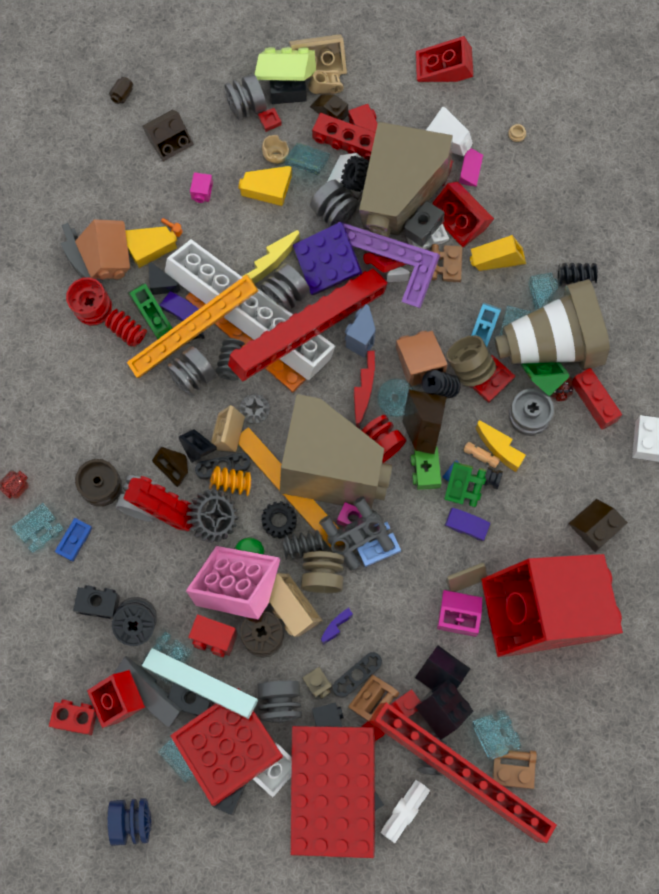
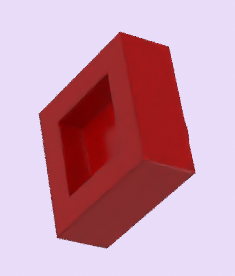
M275 108L258 114L265 132L282 125Z

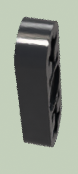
M237 453L201 461L196 465L195 472L198 478L202 480L210 479L213 470H207V474L203 475L202 472H199L202 470V466L209 469L212 468L211 464L213 463L215 468L220 462L228 463L229 473L232 469L230 460L233 459V463H237L239 458H243L247 462L244 463V466L234 464V469L236 473L239 470L243 472L249 469L251 464L250 458L245 453Z
M371 652L364 656L334 682V694L344 698L353 692L381 667L382 659L380 655ZM369 657L372 659L376 657L378 659L376 662L377 666L371 665L367 669L370 673L367 674L360 664L363 663L366 666L369 663ZM356 669L363 672V678L359 681L354 680L351 676L352 672ZM346 676L355 684L353 687H351V684L346 686V693L342 691L337 692L338 684L343 685L347 682Z

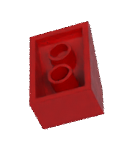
M465 36L416 51L417 81L458 82L473 77L472 47Z

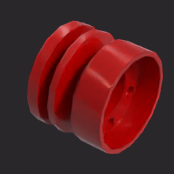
M87 277L80 278L69 286L66 293V301L77 319L89 326L105 322L108 315L112 312V301L102 284L96 279Z
M386 415L377 417L361 430L384 448L382 463L393 457L407 441L399 430L391 432L394 424L388 422L389 418Z

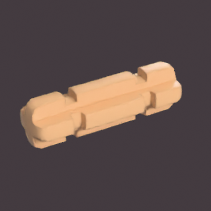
M468 442L464 447L465 453L473 454V457L484 463H489V466L496 468L500 462V458L494 455L491 456V453L480 447L476 448L471 442Z

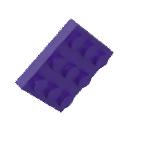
M339 222L293 244L311 295H316L362 273L343 222Z

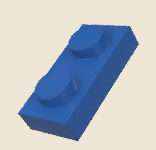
M74 518L54 552L73 562L93 529L92 526Z

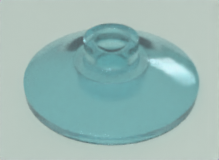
M402 379L386 381L378 392L380 408L390 416L398 417L404 415L409 389L413 390L412 386ZM393 394H397L398 399L396 401L392 400Z

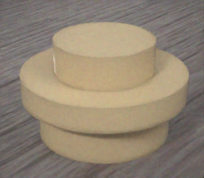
M515 124L509 129L508 136L512 141L520 142L525 139L526 130L522 125Z

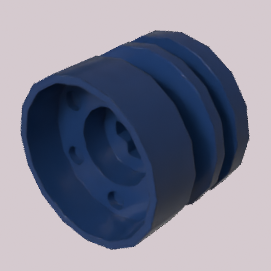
M140 798L139 807L137 799H132L130 809L127 808L125 800L110 801L107 818L110 845H126L128 835H131L133 844H138L139 834L141 843H148L152 819L147 798Z

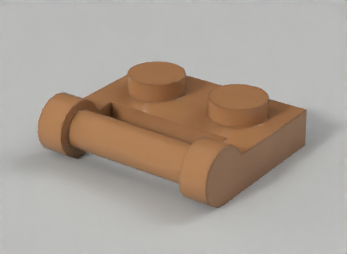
M372 674L348 707L369 722L374 712L371 715L369 713L385 691L387 694L379 704L385 702L390 704L393 698H397L400 693Z
M495 747L492 779L502 786L534 789L536 751L521 752L502 750L501 747ZM501 758L527 760L528 767L500 764Z

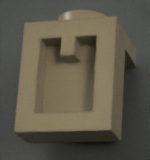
M320 667L302 678L315 699L318 697L323 699L331 693L332 684L329 683Z

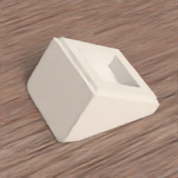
M402 267L390 270L387 275V282L408 281L410 272Z

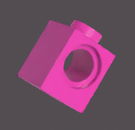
M194 172L190 188L192 200L198 203L210 201L213 186L212 175Z
M345 502L337 519V524L345 527L352 523L348 519L350 515H356L358 518L362 516L355 506Z

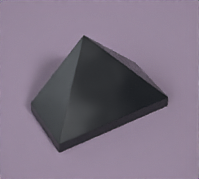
M195 429L179 436V441L191 463L217 450V446Z

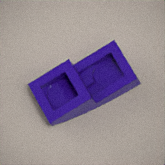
M171 291L159 305L163 310L175 315L180 321H184L199 310L192 303Z
M451 508L445 526L461 534L465 533L477 540L484 541L490 522L462 510Z
M349 608L340 613L327 627L321 638L323 645L340 635L338 626L353 617V613Z

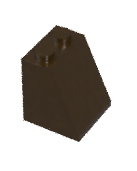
M409 389L402 422L415 451L435 455L447 397Z

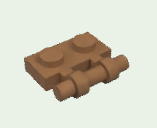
M432 244L431 252L440 255L439 259H443V267H439L437 263L431 280H437V274H443L442 281L461 282L462 246L444 245V252L438 251L439 245Z

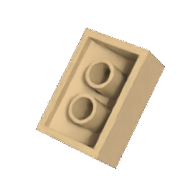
M341 34L289 41L292 50H298V48L315 50L316 71L338 70L340 75L347 74L344 41Z
M277 573L269 599L270 604L274 608L273 613L278 619L283 620L285 623L284 628L291 636H301L319 625L323 620L291 576L285 573Z

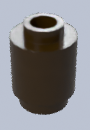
M126 77L118 79L109 92L110 99L116 104H123L133 90V82Z

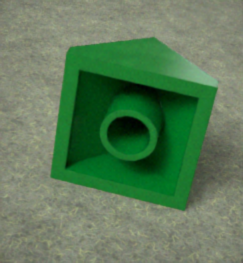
M560 362L521 363V367L529 378L548 396L569 378V373Z

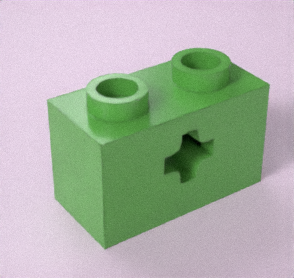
M436 447L435 455L415 451L414 449V454L410 455L411 466H415V473H412L413 485L417 484V490L440 488L441 474L438 447ZM423 465H426L428 472H425Z

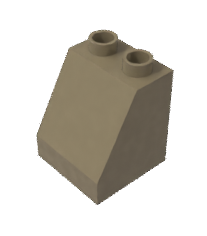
M378 122L359 208L363 229H368L370 232L388 238L390 234L400 235L404 230L406 221L409 218L412 219L416 210L426 201H429L447 180L452 159L453 135Z
M300 394L296 395L281 465L280 494L341 506L345 502L354 506L353 502L356 499L364 497L372 509L374 499L385 500L392 464L382 463L383 447L322 399Z

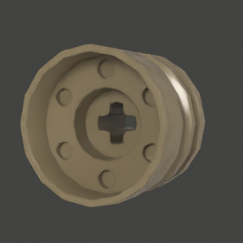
M467 336L459 339L447 352V360L462 385L476 386L482 384L494 374L496 364L488 352L484 341L478 336Z
M328 551L307 552L303 555V561L306 563H303L302 568L311 572L302 574L301 589L316 593H339L343 591V577L335 574L344 570V566L341 565L344 563L343 555Z

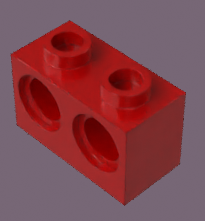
M61 699V703L54 702L49 727L92 735L97 714L93 709V705L81 703L79 707L74 706L73 701ZM67 709L69 713L67 719L61 720V711ZM87 713L88 721L85 724H81L79 721L80 716Z

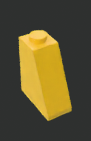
M285 166L245 172L244 178L240 179L238 189L241 190V196L283 206L292 178V167Z
M166 226L125 230L128 251L138 268L177 249V237Z
M513 235L471 249L472 256H470V262L479 271L526 264L523 247Z

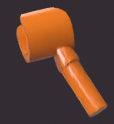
M162 218L161 222L171 228L170 232L173 231L176 237H180L183 232L179 223L173 224Z

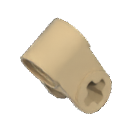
M338 70L315 71L308 84L309 90L314 94L339 93L343 91L344 86L340 82V72Z

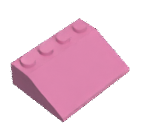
M216 546L186 592L195 606L259 619L269 603L280 559L279 557Z

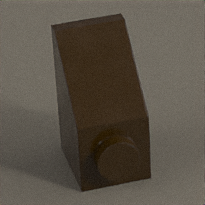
M321 94L310 106L318 114L323 113L342 121L348 116V104L335 94Z

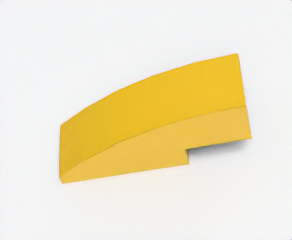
M479 420L475 429L486 447L494 456L500 458L504 465L517 472L526 455L510 446L512 438Z

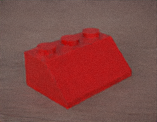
M459 182L447 183L432 203L444 212V222L442 224L445 230L463 248L483 233L494 220Z

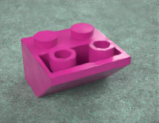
M443 590L437 630L476 637L479 633L483 597Z

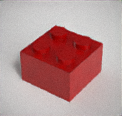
M197 614L188 638L195 648L202 651L208 648L213 652L212 654L224 658L225 655L230 656L238 633L234 627Z
M130 670L112 674L87 690L102 728L118 724L145 708Z

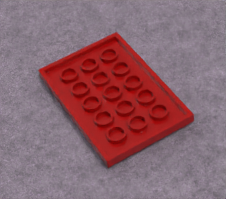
M292 726L291 855L353 858L375 857V727Z

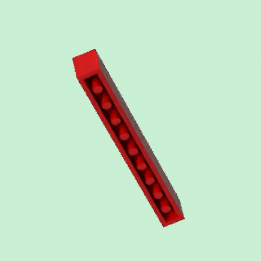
M374 268L367 272H362L359 277L349 280L343 287L334 289L331 294L321 297L315 304L306 306L303 311L293 314L287 321L278 323L272 330L263 332L259 338L250 340L244 347L232 351L228 366L242 382L364 307L365 304H369L383 295L388 282Z
M387 702L379 704L369 720L370 723L533 840L540 843L548 842L557 824Z

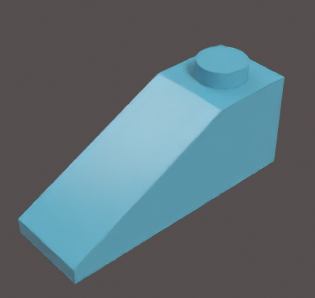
M483 303L471 336L480 337L487 347L501 308Z

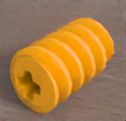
M216 466L211 474L209 489L214 484L217 491L221 486H223L224 492L230 487L232 494L238 489L239 495L245 490L246 496H249L251 474L246 472L243 476L241 470L236 474L235 469H231L228 473L226 467L220 471V466Z

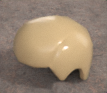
M271 135L264 139L262 153L267 161L279 164L288 158L289 148L287 142L281 141L278 135Z

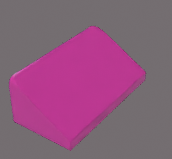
M472 148L465 153L459 183L476 187L483 154Z

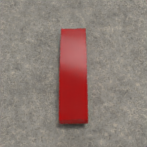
M367 351L368 369H361V387H354L355 425L357 428H360L372 394L375 351Z

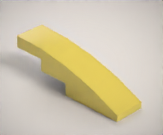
M298 230L267 246V255L254 261L255 269L247 273L254 284L277 268L294 249L293 244L300 241Z

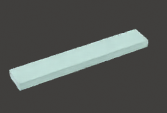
M153 648L142 664L143 668L249 719L258 702L257 698Z

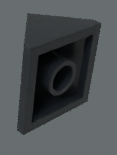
M437 645L415 678L431 690L446 679H449L458 688L470 671V668Z

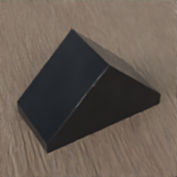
M152 262L148 264L152 295L168 294L170 291L178 293L180 291L177 281Z

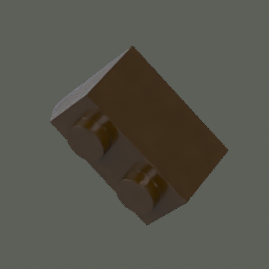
M595 499L568 524L596 552L628 522L613 507Z

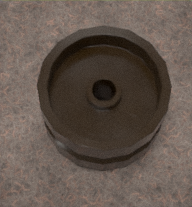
M92 459L86 461L79 467L76 473L75 484L77 490L87 503L104 507L112 504L122 491L120 475L115 467L106 460Z

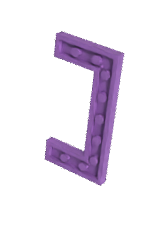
M344 223L353 247L414 266L401 302L421 308L440 255Z

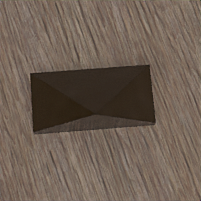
M161 447L152 459V462L176 487L181 485L188 474L187 456L183 453Z

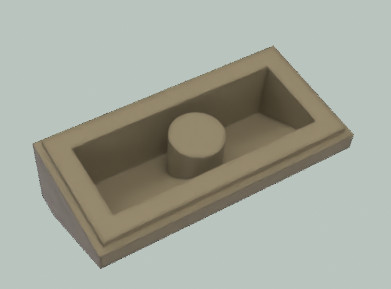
M480 563L448 576L446 582L450 591L457 592L482 582L481 579L487 577L485 564Z

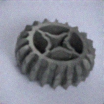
M215 489L211 492L205 490L204 494L198 493V498H193V504L188 506L191 512L186 514L191 516V520H188L187 523H192L193 525L189 530H196L194 536H201L202 541L208 540L209 543L214 542V540L220 542L221 539H227L228 534L233 533L232 528L237 526L234 520L239 518L234 516L238 509H233L232 507L236 502H229L231 496L227 495L224 497L223 491L218 493ZM209 501L205 512H201L203 505ZM212 513L214 516H218V518L213 519L207 515ZM201 519L204 520L206 527H204ZM221 520H224L221 528L216 531V527H218L219 522Z

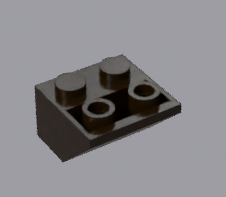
M173 109L142 126L162 161L194 145L179 112Z

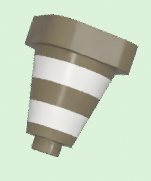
M589 279L565 285L563 297L503 326V335L494 337L499 359L509 357L511 364L578 362L581 370L605 365L610 350L607 329L593 285Z

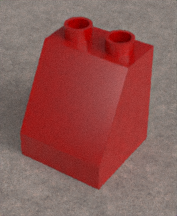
M604 554L528 558L481 579L497 657L515 656L596 642L623 633L621 626L622 615L616 605L612 589V574L609 568H607Z

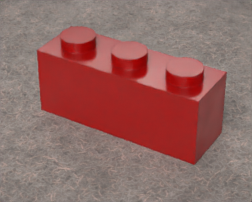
M591 368L574 377L571 385L602 430L620 419L622 413Z

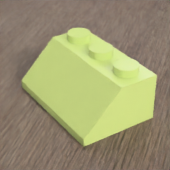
M274 47L265 48V51L258 56L255 76L257 80L305 81L316 71L315 50H308V48L292 50L290 47L282 48L281 50H275Z

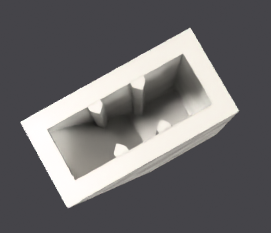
M445 107L441 108L426 129L427 131L453 135L452 153L464 156L472 146L473 142L469 131Z

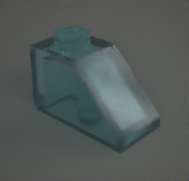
M552 272L530 276L528 285L535 310L549 304L556 289H558L557 279L553 277Z

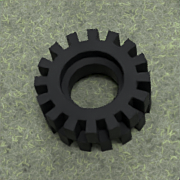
M351 156L347 160V164H344L345 169H342L343 175H341L343 187L358 192L364 190L369 160L358 156Z
M276 501L272 505H267V509L263 510L261 516L262 526L268 535L270 534L273 538L278 537L279 539L293 533V530L296 528L297 518L290 504H284L283 501L277 503ZM277 513H282L287 518L286 524L282 527H276L272 524V517Z

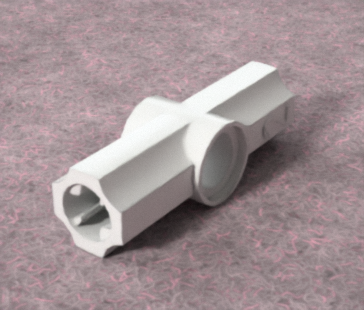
M415 780L404 798H401L393 809L391 817L380 833L393 843H396L406 826H409L418 813L419 806L423 803L430 790Z

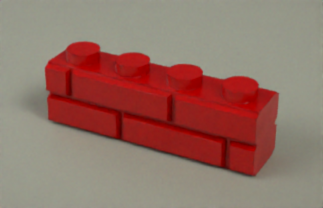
M141 476L140 478H132L130 480L129 489L126 490L124 495L125 501L177 530L190 531L192 523L188 524L187 521L191 520V516L186 514L191 512L188 506L192 503L186 500L180 501L177 494L165 492V487L151 484L152 480L147 477Z

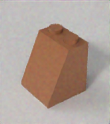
M94 219L75 241L91 278L118 280L123 278L130 269L125 224L123 221Z
M421 331L414 336H402L396 340V350L408 387L421 384L423 376L430 370L446 373L447 362L433 331Z

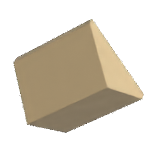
M228 406L218 413L211 443L217 446L218 451H237L245 416L233 406Z

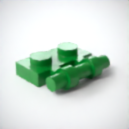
M454 462L444 500L463 505L464 499L468 498L470 499L469 505L476 507L482 496L480 492L482 485L486 481V470L479 468L477 475L471 474L473 466ZM469 481L475 483L473 491L467 490Z

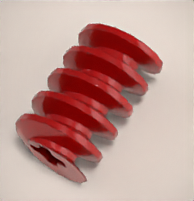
M118 309L113 310L105 320L106 328L116 333L117 337L127 342L128 346L135 347L140 344L147 334V330H141L142 326L140 324L135 326L136 321H130L131 317L129 315L124 317V311L118 313Z

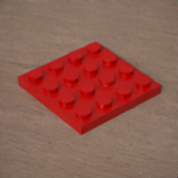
M215 704L170 735L212 806L217 805L284 757L254 710L249 719Z

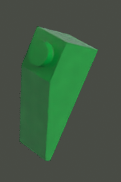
M142 283L127 293L157 339L173 329L146 283Z

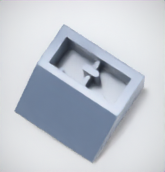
M365 304L363 309L360 308L355 315L356 320L353 324L350 323L345 330L346 348L363 358L367 356V351H370L375 343L376 331L370 307Z

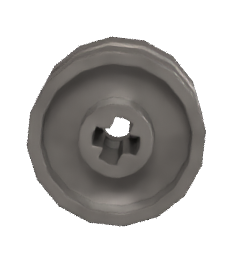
M539 389L521 391L515 396L509 410L511 426L518 433L525 436H534L542 433L551 421L554 413V404L551 398Z

